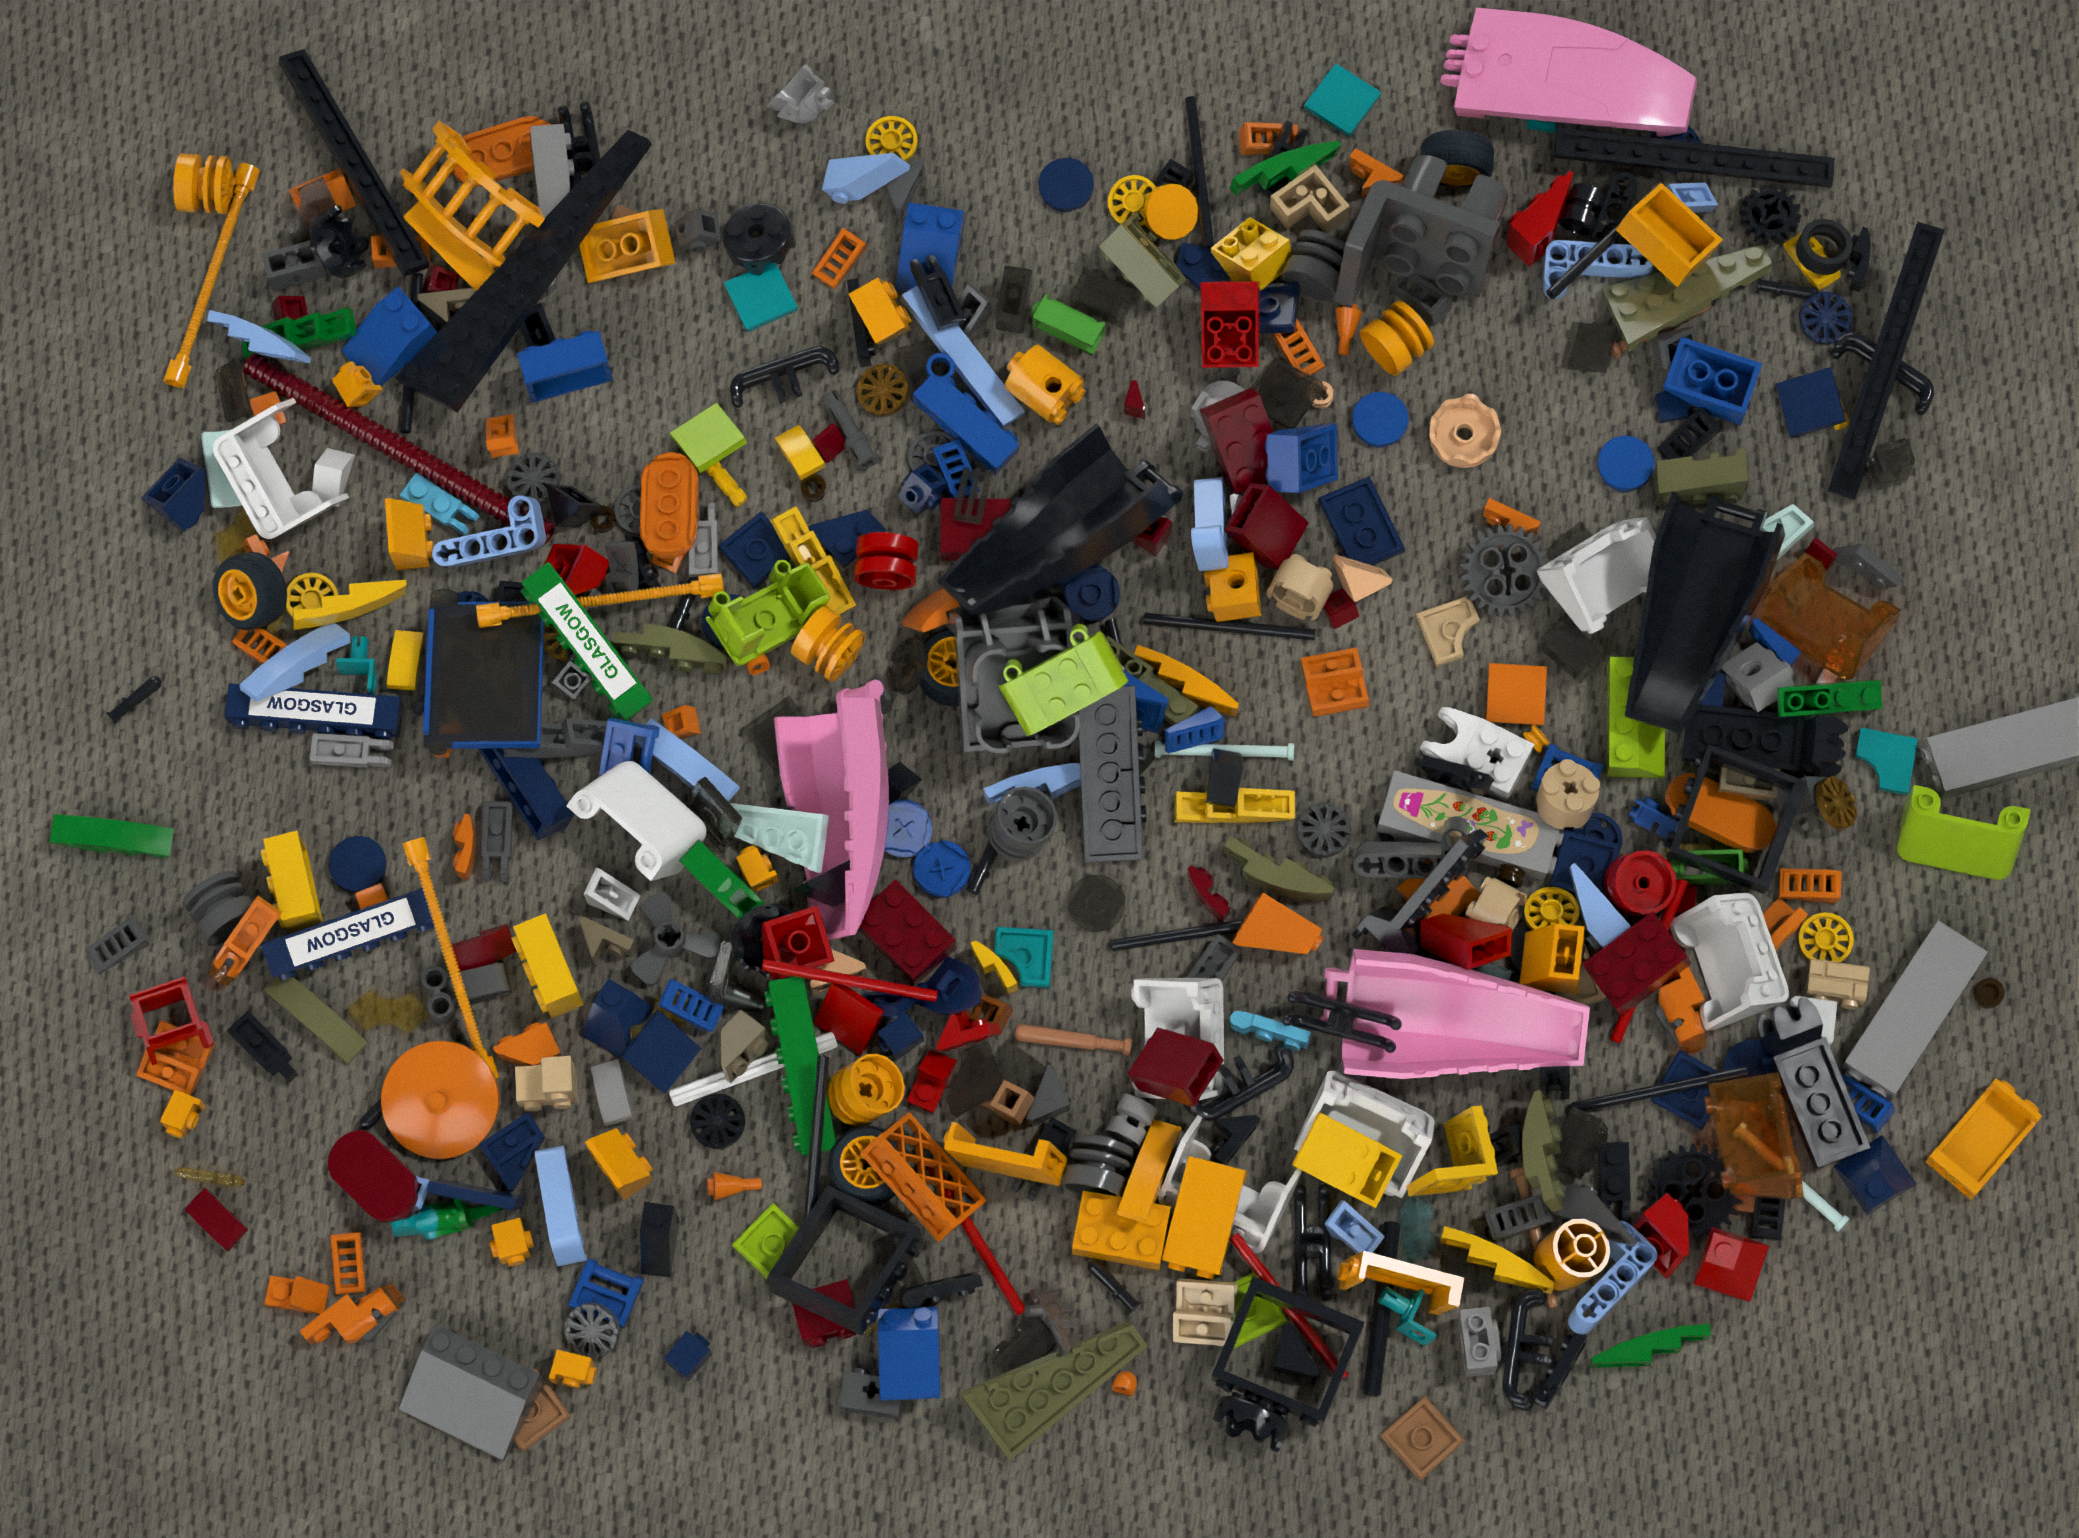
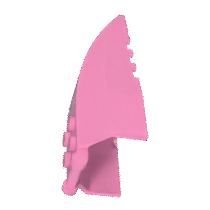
M876 679L868 681L865 686L859 688L839 690L836 694L837 713L809 717L774 718L780 776L787 808H792V811L829 815L822 873H817L804 867L807 881L850 860V870L845 871V902L832 907L807 897L808 908L818 905L828 941L856 934L873 896L884 854L888 825L889 782L886 756L887 746L884 738L883 714L880 696L884 688L883 684Z
M1353 949L1349 970L1338 968L1325 969L1324 978L1327 979L1326 998L1337 1000L1339 981L1347 982L1345 1003L1398 1017L1402 1022V1027L1399 1030H1393L1387 1025L1357 1018L1354 1029L1391 1039L1396 1044V1050L1393 1053H1388L1385 1049L1342 1038L1341 1064L1344 1074L1408 1079L1435 1077L1440 1074L1458 1073L1462 1075L1469 1074V1072H1499V1070L1508 1069L1530 1070L1535 1067L1583 1066L1590 1012V1007L1505 979L1470 969L1466 970L1456 965L1414 954ZM1324 1009L1320 1020L1327 1022L1331 1011Z

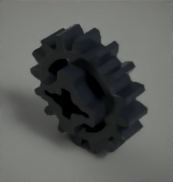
M1776 184L1772 185L1771 190H1767L1765 185H1761L1759 193L1752 189L1750 197H1744L1742 203L1744 206H1741L1739 215L1743 216L1741 217L1740 225H1748L1745 234L1748 235L1753 232L1755 234L1753 241L1756 242L1761 237L1764 238V245H1768L1770 239H1773L1775 244L1778 245L1781 237L1789 240L1791 232L1796 233L1797 223H1800L1801 214L1798 213L1801 206L1800 204H1793L1796 197L1794 194L1786 196L1787 188L1784 187L1779 192L1777 191ZM1775 208L1774 214H1772L1771 217L1769 216L1768 219L1765 220V219H1766V215H1768L1770 212H1772L1773 209ZM1753 216L1757 218L1758 224L1754 221Z

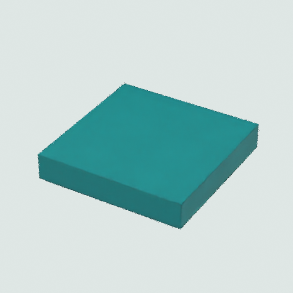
M1335 63L1304 104V109L1350 138L1381 97V92Z
M776 263L767 264L761 275L746 272L724 282V286L747 333L798 311L794 298Z

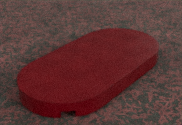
M356 1130L343 1135L334 1144L328 1158L330 1176L371 1217L379 1222L388 1223L405 1218L413 1210L418 1200V1179L379 1139L369 1132Z

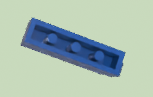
M944 353L932 355L926 365L928 379L913 393L912 402L955 440L959 439L962 447L996 476L1019 452L1018 438L1010 430L1006 429L1004 431L997 425V419L990 412H982L976 406L977 402L967 392L962 394L955 387L956 383L952 379L955 364L949 355ZM937 362H943L949 366L950 371L944 376H937L932 372L931 367Z

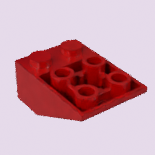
M1571 170L1565 176H1557L1550 184L1549 190L1544 194L1538 193L1530 201V206L1524 212L1519 210L1509 220L1510 225L1507 231L1506 245L1529 268L1546 253L1547 246L1554 239L1561 213L1566 205L1574 174Z
M1260 281L1201 282L1202 368L1259 367Z

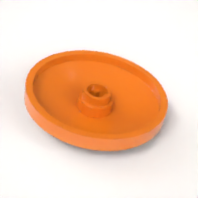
M430 1041L406 1051L394 1062L388 1071L381 1093L383 1117L394 1138L411 1152L433 1159L456 1157L478 1146L492 1130L500 1106L499 1087L491 1067L477 1052L465 1045L452 1041Z

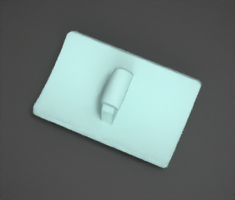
M230 430L203 432L201 435L211 505L214 508L242 505L213 453L215 440Z

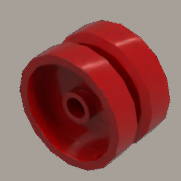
M873 532L859 536L856 542V556L859 560L855 562L854 581L872 589L905 590L912 588L916 584L917 567L913 563L918 560V542L906 535L890 532Z
M1649 850L1627 853L1616 858L1606 869L1603 878V890L1607 900L1620 914L1630 917L1648 915L1652 911L1657 913L1666 908L1674 898L1677 887L1675 871L1670 862L1661 854Z

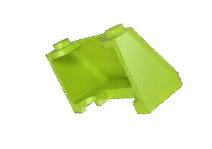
M1913 786L1904 804L1897 841V852L1902 859L1908 862L1994 880H2002L2010 875L2028 825L2030 809L2017 806L2006 807L2001 811L1997 825L1939 813L1941 799L1938 793L1927 787Z

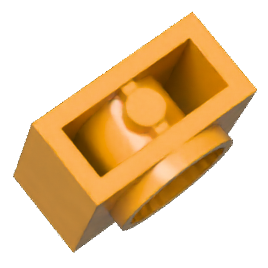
M1253 552L1228 556V568L1204 571L1206 587H1210L1211 591L1210 595H1206L1208 612L1214 613L1216 622L1262 616L1258 569ZM1237 585H1242L1240 588L1233 589Z

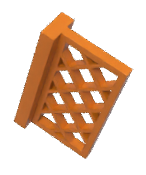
M910 1112L885 1132L881 1133L860 1152L938 1243L987 1201ZM906 1123L914 1132V1137L904 1135L903 1124ZM887 1139L897 1141L898 1151L890 1144V1142ZM905 1143L915 1146L916 1155L905 1153ZM923 1148L931 1151L934 1160L923 1157ZM906 1161L916 1163L917 1173ZM924 1166L935 1169V1178L925 1175ZM942 1170L948 1171L952 1175L953 1182L943 1180ZM926 1184L936 1186L937 1196ZM944 1188L954 1190L955 1200L945 1198ZM962 1192L967 1193L974 1200L975 1204L963 1202ZM946 1206L956 1208V1218Z

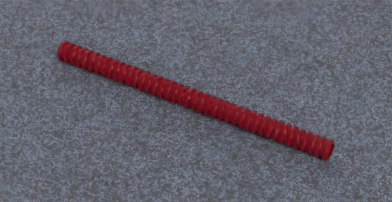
M253 353L245 361L243 374L250 375L254 380L258 379L259 383H265V386L272 388L273 391H280V395L283 397L287 396L288 400L294 398L295 404L302 405L304 409L309 408V412L316 413V416L320 418L323 417L326 422L331 421L333 426L338 425L340 430H345L349 435L353 434L354 438H360V441L363 443L368 442V446H375V450L378 452L382 451V454L385 456L390 455L392 460L397 459L399 464H404L408 469L412 467L413 472H419V475L422 477L427 476V480L430 482L434 480V484L437 486L441 485L444 490L449 489L451 494L456 493V497L460 499L464 497L465 502H471L472 506H478L481 511L486 510V514L489 516L493 515V518L496 520L501 519V523H508V527L511 526L508 513L510 498L507 496L503 497V494L500 492L495 493L493 488L488 489V486L484 483L480 485V481L477 479L473 481L472 476H466V473L463 471L458 472L456 467L451 468V464L448 462L443 463L441 458L436 459L434 454L429 455V452L425 449L421 451L420 446H414L413 442H407L404 437L399 438V434L392 433V430L389 428L385 429L382 424L377 425L375 420L370 421L368 416L362 417L361 412H355L354 408H348L345 403H340L338 399L333 400V396L326 395V392L323 390L319 391L316 386L311 387L309 382H304L302 378H297L293 373L289 374L288 370H282L281 366H275L274 362L267 361V358L260 357V354ZM521 505L520 514L526 516L529 509L525 511V507ZM543 518L546 537L551 533L544 543L545 545L554 533L555 524L552 522L547 523V520ZM530 529L526 532L525 536H531V540H534V532Z

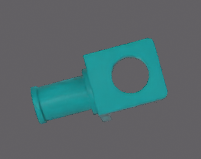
M354 636L351 638L350 658L336 659L339 675H368V693L376 695L378 670L375 660L367 659L370 640L367 637L360 636L359 643L358 636Z
M1386 1286L1380 1294L1381 1297L1378 1299V1303L1399 1314L1400 1319L1395 1330L1424 1346L1435 1340L1437 1334L1413 1321L1425 1291L1419 1289L1410 1295L1408 1299L1392 1290L1389 1286ZM1412 1330L1418 1331L1424 1336L1417 1335Z

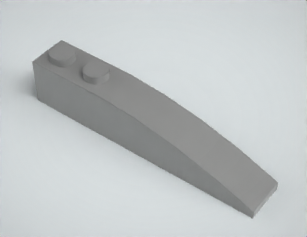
M564 124L530 126L537 204L541 208L544 218L570 192L569 176H574L573 159H567V150H571L570 133L564 132ZM558 275L547 289V294L554 292Z

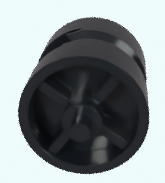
M1576 183L1572 185L1568 195V201L1571 204H1567L1563 208L1559 224L1564 229L1571 231L1572 235H1576V233L1583 236L1592 235L1597 224V218L1594 215L1600 214L1606 195L1594 187L1593 184Z

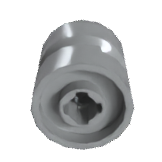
M1123 1094L1116 1108L1119 1114L1112 1116L1106 1128V1133L1115 1140L1130 1147L1140 1148L1147 1134L1144 1128L1145 1126H1151L1157 1109L1143 1099L1130 1094ZM1126 1120H1128L1129 1122H1131V1123H1133V1124H1136L1135 1127H1134L1133 1125L1127 1123Z

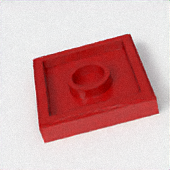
M831 983L814 1024L827 1033L832 1032L837 1040L861 1056L867 1049L884 1011L850 987Z

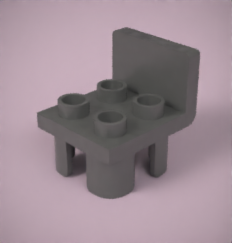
M1429 155L1418 156L1413 160L1403 182L1397 185L1385 180L1375 182L1371 186L1346 241L1334 302L1352 308L1374 258L1383 261L1384 266L1397 275L1409 276L1416 273L1417 275L1434 280L1436 285L1448 294L1459 296L1468 293L1480 297L1486 282L1495 241L1501 228V224L1498 222L1508 200L1506 188L1493 178L1478 175L1473 182L1462 209L1434 199L1433 197L1446 171L1447 164L1444 160Z
M1032 598L1008 608L974 616L970 615L962 606L946 612L949 623L945 625L955 635L961 748L964 752L988 750L993 753L1012 752V748L1042 745L1045 749H1054L1078 742L1080 729L1079 711L1033 735L1026 736L998 687L999 684L1007 683L1003 672L1005 664L1009 660H1018L1022 665V672L1073 646L1070 641L1072 629L1070 609L1059 598ZM1015 668L1008 669L1012 674L1018 672Z

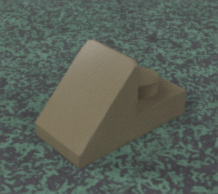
M474 288L423 293L418 294V301L423 311L444 326L450 320V311L457 312L475 291Z
M1720 766L1718 792L1744 795L1745 798L1752 800L1777 798V787Z
M581 917L580 924L594 965H596L605 945L608 946L607 950L616 956L623 957L626 954L632 957L637 947L633 939L588 918Z

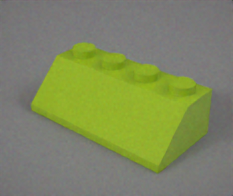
M1610 657L1607 665L1606 777L1665 778V730L1625 717L1634 657Z

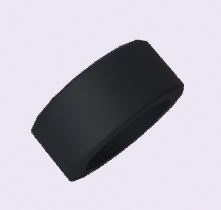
M1817 219L1805 226L1796 243V254L1799 262L1809 271L1821 275L1834 274L1845 265L1852 252L1853 241L1850 233L1842 224L1830 219ZM1819 235L1833 240L1840 251L1838 257L1825 258L1816 254L1809 245L1810 237Z

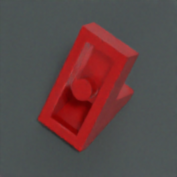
M965 1010L951 1014L936 1046L938 1051H950L1000 1035L1001 1032L998 1023H987L986 1019L970 1023L967 1011Z
M930 1049L917 1069L918 1076L909 1094L907 1103L934 1114L957 1060Z

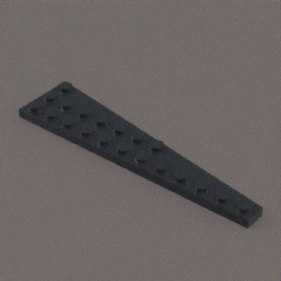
M627 130L545 217L539 228L536 227L528 237H525L520 242V245L423 349L410 362L404 365L403 370L395 377L399 383L458 413L652 146L648 138Z

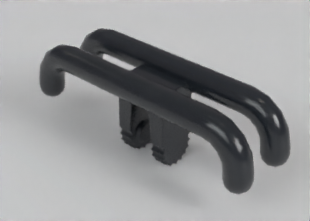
M583 101L580 104L585 136L581 135L574 138L568 107L561 105L558 108L560 124H564V132L570 133L571 150H567V159H573L574 176H570L572 189L582 179L581 172L589 171L601 159L590 103L587 101Z
M1848 332L1842 334L1834 342L1831 357L1839 359L1845 352H1853L1870 363L1876 343L1857 332ZM1901 361L1895 380L1919 396L1916 412L1919 415H1924L1928 411L1934 397L1933 384L1924 374ZM1864 377V379L1862 380L1860 386H1863L1865 377Z
M816 346L738 373L731 381L730 395L732 404L736 408L742 407L744 403L742 398L743 391L748 387L769 380L772 381L780 404L786 402V395L779 380L780 376L786 374L792 385L794 395L797 398L801 397L803 394L795 371L815 364H824L830 374L836 375L839 372L838 359L830 349Z
M1293 991L1288 994L1287 999L1290 1003L1307 1004L1330 1010L1331 1012L1327 1022L1298 1014H1286L1282 1017V1023L1285 1026L1293 1025L1379 1047L1385 1049L1388 1053H1393L1396 1050V1044L1393 1040L1354 1028L1357 1018L1387 1025L1393 1030H1399L1402 1027V1022L1398 1017L1311 993Z
M1282 1044L1276 1045L1274 1049L1277 1056L1276 1064L1252 1078L1241 1056L1234 1057V1064L1237 1070H1239L1244 1084L1237 1087L1230 1071L1222 1064L1218 1071L1229 1092L1204 1106L1197 1102L1195 1107L1183 1104L1184 1107L1195 1117L1197 1115L1203 1117L1202 1121H1212L1220 1118L1285 1081L1294 1069V1058L1291 1050L1285 1048Z
M1299 1184L1295 1187L1296 1294L1308 1299L1307 1259L1319 1258L1320 1297L1323 1301L1328 1302L1332 1299L1331 1236L1324 1223L1330 1216V1187L1327 1184L1320 1185L1318 1189V1226L1307 1227L1306 1187Z
M1539 1288L1526 1289L1520 1292L1514 1300L1502 1381L1503 1392L1509 1403L1515 1408L1524 1411L1531 1410L1533 1402L1528 1395L1517 1392L1520 1364L1550 1365L1551 1357L1544 1354L1523 1352V1346L1551 1347L1554 1340L1549 1337L1525 1334L1528 1309L1534 1305H1544L1547 1301L1543 1290Z

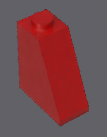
M1444 913L1421 920L1420 948L1466 970L1511 956L1512 928L1508 926Z

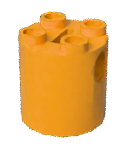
M1039 344L1030 348L1025 354L1019 351L1007 365V370L1011 373L1006 380L1005 389L1049 423L1054 422L1060 425L1068 415L1066 410L1073 402L1075 404L1080 402L1086 393V390L1082 388L1084 379Z
M1572 1219L1544 1237L1537 1246V1250L1533 1255V1261L1536 1269L1555 1283V1290H1571L1600 1273L1607 1265L1610 1256L1609 1241L1604 1231L1597 1224L1586 1219Z

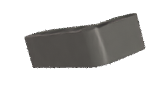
M1454 816L1448 818L1443 825L1441 843L1363 842L1356 848L1354 869L1362 877L1427 878L1461 837L1469 834V825L1462 817ZM1451 831H1458L1462 835L1460 837H1452L1449 833ZM1400 857L1403 859V862L1395 863L1391 861V858ZM1427 857L1433 862L1423 863L1419 859Z

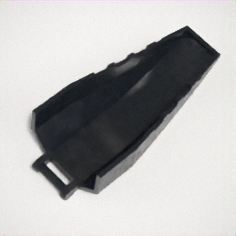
M1096 423L1055 456L1030 482L1032 487L1021 498L1017 496L1011 503L1012 508L1002 518L997 517L992 523L993 528L983 539L978 538L971 545V548L966 553H963L937 582L972 616L1017 605L1066 583L1131 542L1175 506L1174 504L1180 502L1183 498V491L1176 485L1172 486L1155 471L1154 465L1149 461H1143L1133 470L1129 471L1111 449L1101 427ZM1148 479L1153 484L1148 488L1141 480Z
M1671 493L1653 545L1648 585L1644 598L1641 626L1638 633V644L1625 710L1626 718L1681 735L1723 667L1768 587L1786 534L1783 524L1777 523L1774 532L1761 531L1767 517V511L1762 509L1755 511L1721 501V497L1711 495L1705 514L1681 503L1678 493ZM1719 511L1752 521L1753 524L1749 528L1716 518L1715 514Z

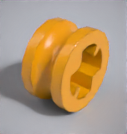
M1535 724L1531 726L1530 732L1525 731L1523 733L1526 740L1533 743L1534 749L1539 753L1542 752L1544 745L1548 746L1551 744Z

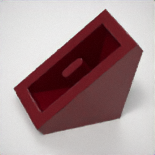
M1160 517L1131 542L1156 557L1172 535V521L1169 518Z

